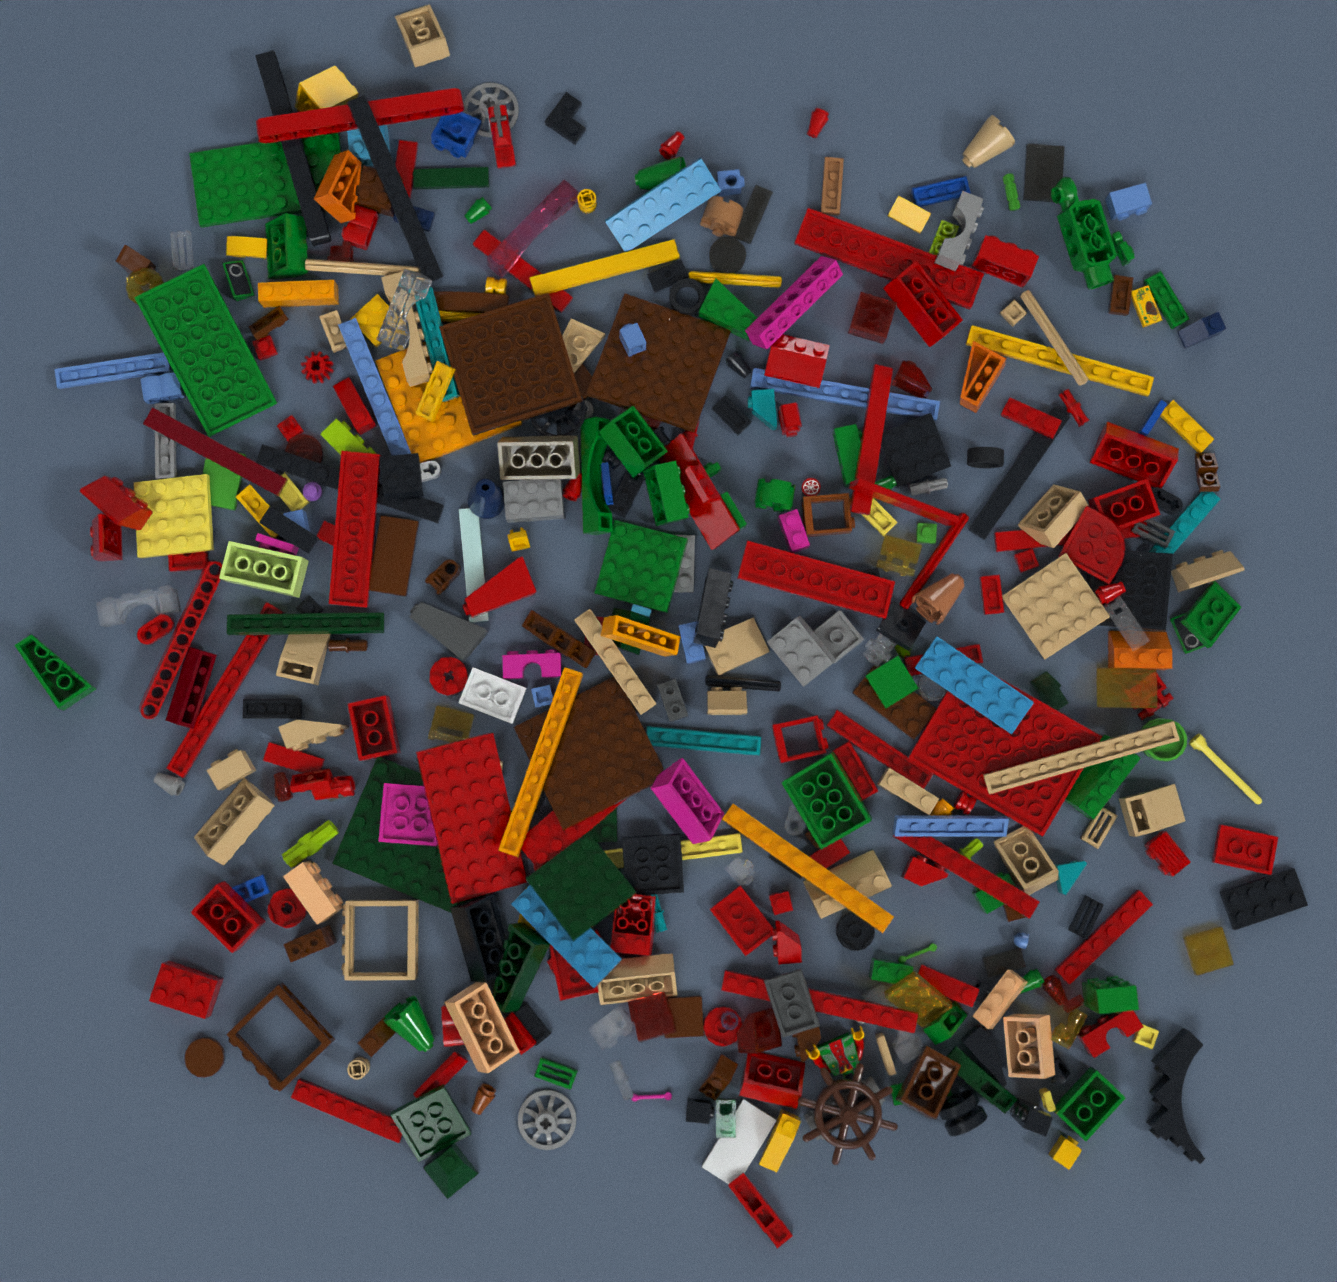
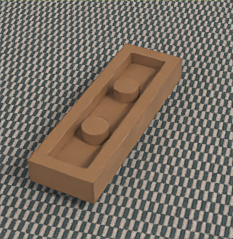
M825 157L821 201V213L840 215L844 158Z

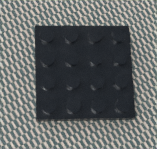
M1125 550L1123 562L1111 584L1122 582L1126 592L1108 604H1102L1110 617L1097 626L1166 631L1173 554ZM1091 575L1090 588L1094 594L1098 587L1110 585Z

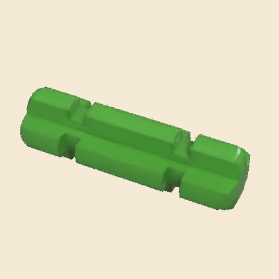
M1012 173L1004 175L1003 182L1006 185L1005 191L1007 201L1009 202V210L1016 211L1020 208V202L1017 200L1018 193Z

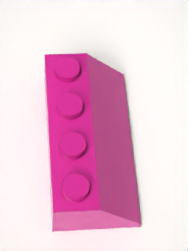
M680 758L657 776L650 789L692 844L711 841L724 816V812L686 761Z

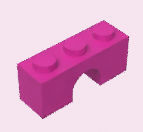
M537 650L526 651V654H519V651H508L507 655H502L504 679H524V669L531 663L540 665L543 678L561 677L562 655L557 653V650H545L544 654H538Z

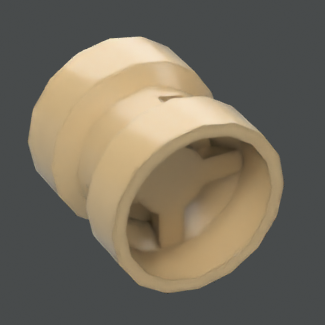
M356 1057L348 1065V1075L357 1080L363 1078L370 1070V1062L365 1057Z

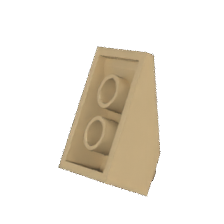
M430 4L395 16L415 68L450 56L445 36Z
M754 617L725 629L723 640L718 642L716 648L703 645L718 676L770 652Z
M1023 826L1007 834L1006 837H1001L994 841L1002 861L1019 890L1030 895L1058 880L1059 871L1033 832L1027 827Z

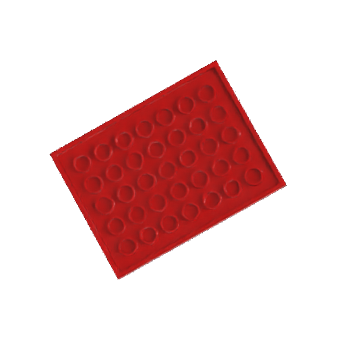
M1001 679L1003 682L1034 702L1012 734L949 691H946L909 754L908 759L1043 837L1083 768L988 794L983 775L1097 743L1101 740L1102 736Z

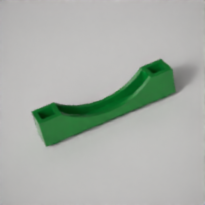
M593 417L585 419L581 427L583 534L601 535L613 532L612 512L605 502L601 484V464L607 443L598 431L610 422V419Z

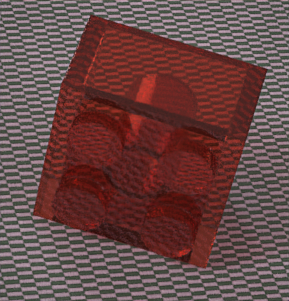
M860 292L847 334L884 344L897 302Z

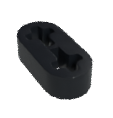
M1162 488L1152 489L1153 494L1157 492L1158 497L1162 499L1156 500L1159 510L1170 515L1181 511L1183 507L1181 499ZM1174 501L1175 507L1177 508L1171 510V505L1168 503H1172Z

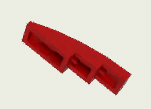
M744 1172L728 1184L777 1249L793 1237L788 1227Z

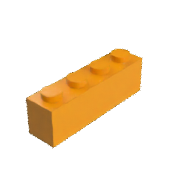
M334 280L258 283V302L264 308L339 305L338 285Z
M618 615L604 617L601 631L602 637L664 657L677 655L681 638L680 636Z

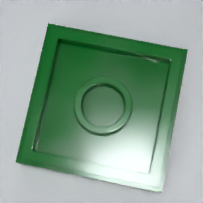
M896 656L865 676L885 709L918 689L899 656Z

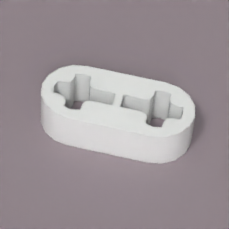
M436 461L420 463L422 482L433 480L440 476L441 467ZM431 465H433L434 468H437V470L434 471L435 474H431L430 472H424L429 470Z

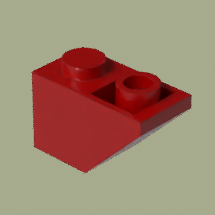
M917 855L916 858L910 856L901 877L919 886H924L947 878L949 874L944 872V867L936 863L932 866L927 863L928 859Z
M779 920L775 921V929H772L773 941L776 940V945H773V956L777 957L778 965L802 963L799 935Z

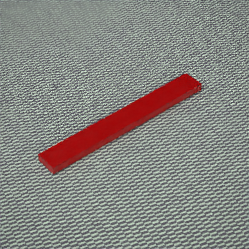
M878 364L873 366L855 480L861 478L875 484L893 368ZM853 490L850 512L870 515L873 497Z
M1075 525L1056 546L1065 545ZM1134 525L1120 529L1124 539L1139 538L1141 536L1131 532ZM1024 530L994 533L996 552L1048 547L1037 542Z

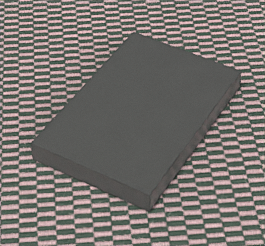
M802 968L764 980L782 1038L820 1026Z

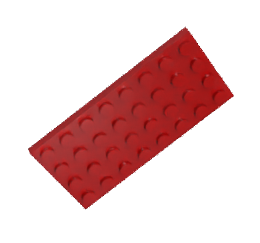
M490 732L417 751V760L451 903L454 904L527 883L521 853H519L518 857L499 851L512 813L494 734Z

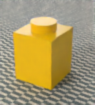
M1060 1135L1048 1155L1070 1170L1082 1149L1077 1146L1079 1142L1068 1135L1065 1138L1063 1135Z

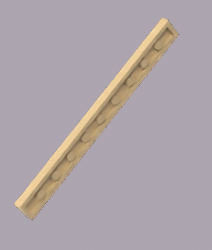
M1171 721L984 774L983 777L988 794H992L1180 740L1175 722Z

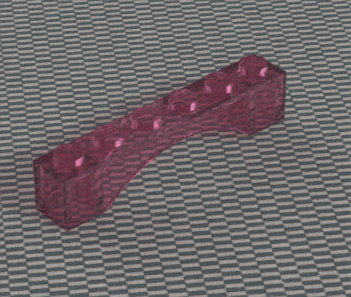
M564 179L487 257V266L502 278L516 264L531 242L549 224L564 215L578 201V191Z

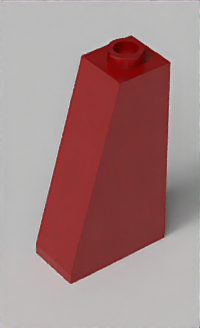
M523 556L516 559L464 599L465 604L462 606L466 615H470L472 619L536 594L537 591Z

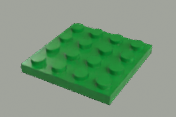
M615 520L594 593L668 613L688 539Z

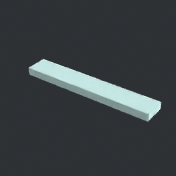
M470 508L459 509L467 597L485 584L479 517L472 513ZM488 613L472 619L469 615V622L471 623L489 621Z

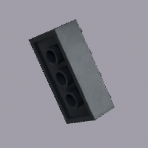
M494 893L465 900L450 908L472 982H488L500 974V959H503L505 948L503 947L507 939Z

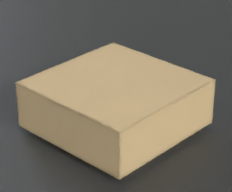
M1014 299L1000 314L1013 327L1027 312Z

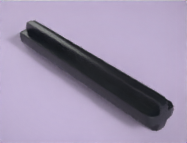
M707 675L705 678L706 686L742 687V689L777 692L781 690L780 681Z

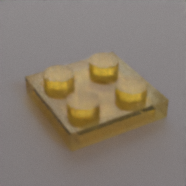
M1221 926L1183 937L1194 975L1198 976L1234 965Z

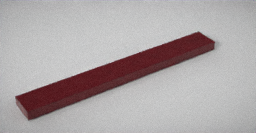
M153 407L143 423L145 426L278 497L288 481L279 474Z

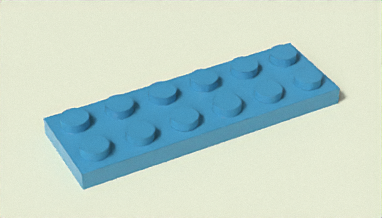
M700 157L607 218L605 222L623 250L628 252L721 192V189Z
M937 636L915 666L916 670L1010 734L1015 731L1034 703Z
M530 885L512 903L513 907L593 988L622 960L592 928L573 942Z

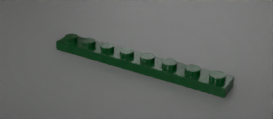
M384 613L227 614L226 633L227 635L384 633Z

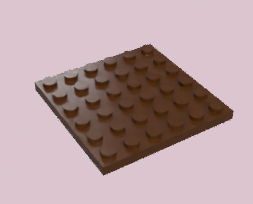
M549 293L439 327L451 367L455 369L454 377L472 435L582 402Z
M624 294L586 396L627 410L634 406L641 415L694 433L731 331L722 326L689 315L680 314L675 310ZM638 323L646 340V350L628 357L619 338V332L626 324Z
M614 677L576 695L544 783V792L563 830L651 787L657 776L664 771L635 710ZM549 710L514 727L530 761Z

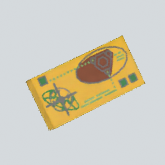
M1147 285L1132 291L1131 300L1142 327L1160 322L1162 318L1149 286Z

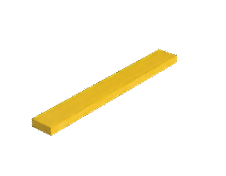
M675 239L530 277V282L536 297L545 293L550 294L677 260L680 256Z

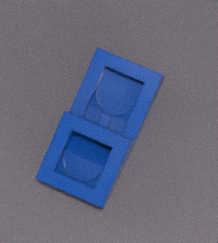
M264 875L232 887L246 902L270 893Z

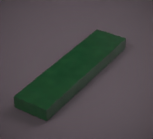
M488 167L414 169L415 190L489 188Z

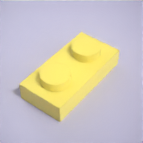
M872 498L870 515L861 514L883 537L898 523L874 498Z

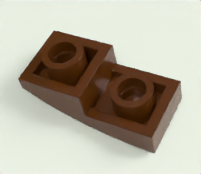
M1196 453L1195 469L1199 491L1219 492L1221 486L1217 476L1218 464L1215 453Z

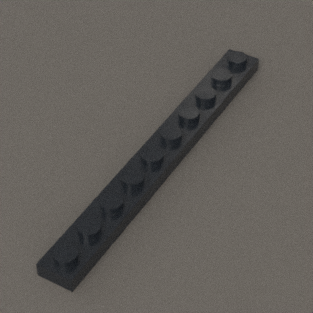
M363 95L348 101V108L424 283L428 284L442 278V272L366 96Z
M262 444L256 463L338 490L340 470ZM379 483L377 504L437 524L439 523L444 505L421 497L385 500L383 485Z

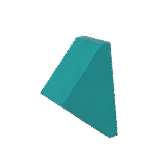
M1077 860L1055 864L1059 871L1056 884L1060 894L1067 895L1087 865V862Z

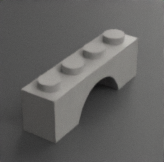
M962 191L952 214L960 225L961 234L954 238L944 239L934 263L956 271L959 265H963L966 258L964 251L969 249L972 239L969 237L971 233H975L978 223L975 222L976 218H980L984 209L981 206L982 198Z

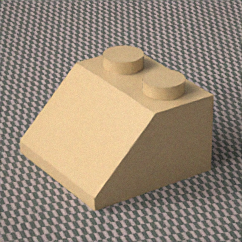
M712 687L711 691H707V715L747 714L746 691H742V687H731L730 691H723L722 687Z

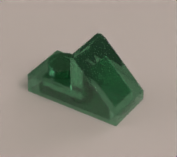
M1047 671L1030 681L1043 702L1053 709L1059 710L1069 703L1059 689L1061 687L1060 683Z
M716 1098V1138H736V1098Z

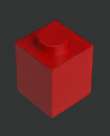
M788 890L768 895L774 915L793 911Z

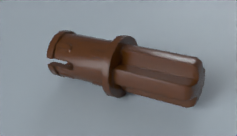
M346 638V640L329 639L328 642L330 652L346 651V653H349L350 651H367L368 648L367 640H350Z

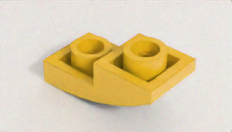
M227 236L226 256L266 259L267 239Z

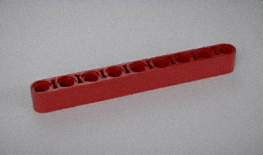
M211 560L205 564L142 698L139 712L146 719H153L158 715L221 580L219 577L222 569V564L218 561ZM213 564H217L219 567V571L216 574H211L209 571L210 566ZM208 581L211 584V588L209 591L203 592L201 585ZM196 599H201L203 602L200 609H194L193 602ZM187 617H193L195 620L194 624L190 627L185 625ZM180 634H185L187 638L183 644L177 643V637ZM171 652L178 653L176 661H169L168 656ZM169 670L170 676L167 679H162L160 677L161 671ZM155 687L162 688V693L159 696H153L152 690ZM147 705L154 706V710L150 714H145L143 711Z

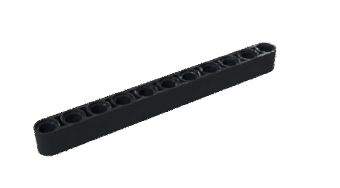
M274 50L255 55L273 116L294 113ZM302 139L281 141L311 243L314 247L331 242L332 239L322 206L314 200L317 189Z

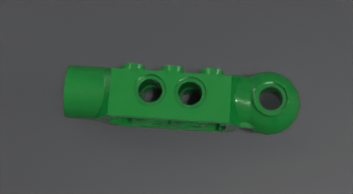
M1063 177L1051 190L1053 202L1059 204L1062 210L1058 214L1057 219L1073 270L1083 273L1088 290L1096 289L1114 281L1109 264L1117 256L1100 201L1096 199L1079 201L1074 181L1070 177Z

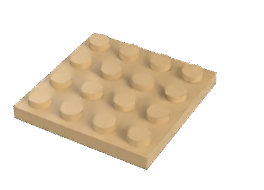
M1066 553L1002 595L1004 602L1044 660L1110 617Z

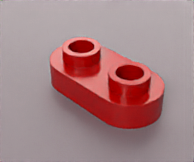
M164 614L155 617L139 628L137 632L138 640L146 645L157 642L172 632L175 626L172 617ZM167 621L168 626L163 628V622ZM151 632L152 636L148 639L146 634Z

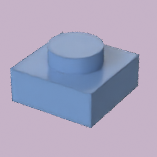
M551 685L531 689L535 708L551 705L553 700Z

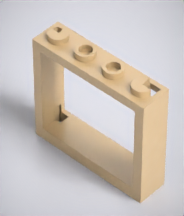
M419 900L345 901L342 915L345 916V924L342 925V935L345 936V944H342V956H345V963L342 964V970L345 980H416L418 978ZM355 906H408L407 972H354Z

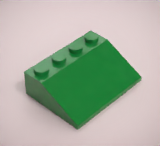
M834 752L829 753L781 782L821 850L872 821V816Z

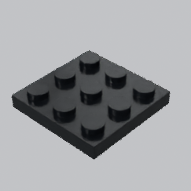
M931 413L883 432L881 447L897 487L951 467Z
M680 833L622 837L624 877L634 888L637 895L684 892Z

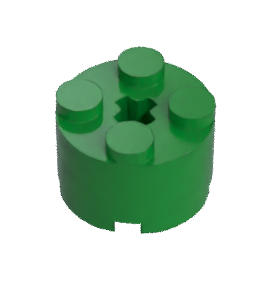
M763 478L758 479L754 501L755 508L766 509L770 507L773 508L774 512L779 513L790 511L793 505L796 485L777 479H771L769 482H765Z

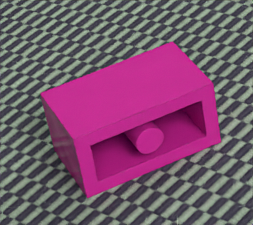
M798 510L779 515L778 521L789 552L795 553L807 549L810 543Z

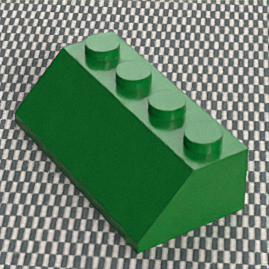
M1104 734L1100 741L1111 739V737ZM1134 753L1084 767L1065 801L1088 819H1095L1141 758Z

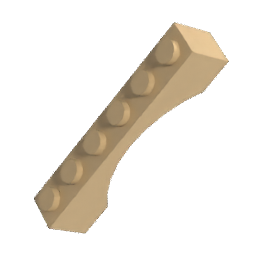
M404 272L381 277L388 301L404 314L409 324V346L402 361L406 380L410 387L426 383L430 379L433 368L431 362L427 363L426 357L429 356L427 346H423L422 340L425 338L422 328L419 329L418 323H420L418 311L415 312L414 310L416 303L413 294L411 295L409 290L412 289L411 280L406 278Z
M591 609L575 618L574 621L639 714L642 715L655 706L656 702L612 639L601 636L602 625Z

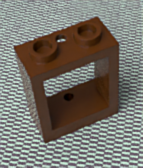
M327 925L283 945L291 963L337 943L331 926Z

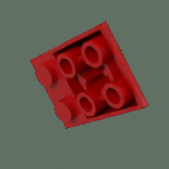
M635 894L615 910L611 948L615 952L644 956L652 955L655 896Z

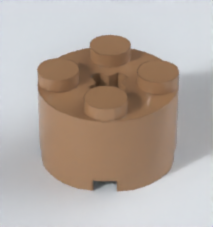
M711 197L706 204L700 225L713 230L712 234L718 237H722L723 234L736 236L743 216L742 206L732 200L729 203L724 202L723 197Z

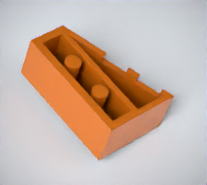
M349 150L334 155L314 197V200L340 223L353 220L356 216L354 205L358 199L356 188L360 182L362 162Z
M975 341L972 342L960 405L977 413L1006 364L1005 357Z

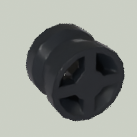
M610 448L602 462H608L611 468L616 470L621 461Z

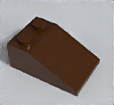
M925 1046L905 1078L895 1100L929 1119L936 1120L961 1065Z

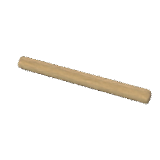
M316 259L305 260V269L311 271L383 276L404 272L406 277L418 278L419 268L417 266Z
M1031 291L1023 292L1021 299L1077 384L1080 386L1088 381V377Z

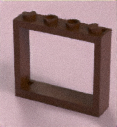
M283 982L277 985L226 1034L229 1037V1042L242 1051V1056L256 1066L255 1070L261 1076L264 1075L269 1080L268 1084L270 1087L279 1092L291 1083L335 1040ZM276 995L322 1043L283 1081L238 1033Z

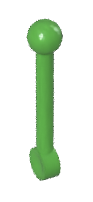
M931 943L929 947L907 956H900L898 960L900 963H905L907 959L928 951H936L937 946Z

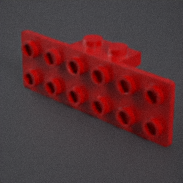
M680 434L665 447L668 452L658 460L661 464L676 461L680 467V481L685 488L684 498L689 506V513L710 549L714 550L737 533L740 528L684 434Z

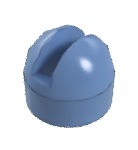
M1017 933L1014 936V944L1019 948L1026 949L1029 934Z

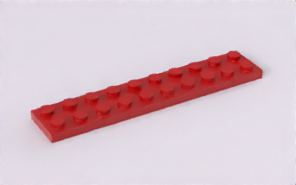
M810 208L807 209L794 245L891 281L917 260L950 303L969 310L972 308L984 273L963 265H959L956 271L934 263L937 257L934 254Z

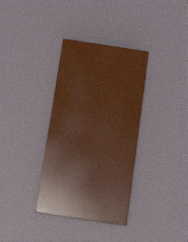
M381 515L369 591L407 597L419 521Z

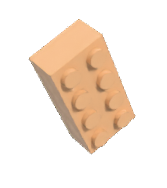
M475 982L444 1002L478 1072L490 1073L519 1053V1049L486 982Z

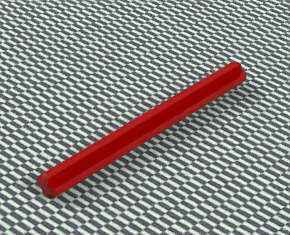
M963 512L959 514L958 524L950 527L900 601V606L909 609L913 603L912 597L921 591L969 520L968 515Z

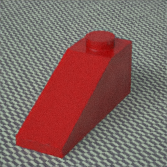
M350 377L333 386L347 415L360 435L377 426Z
M922 964L914 981L918 985L972 1008L980 990L971 984Z

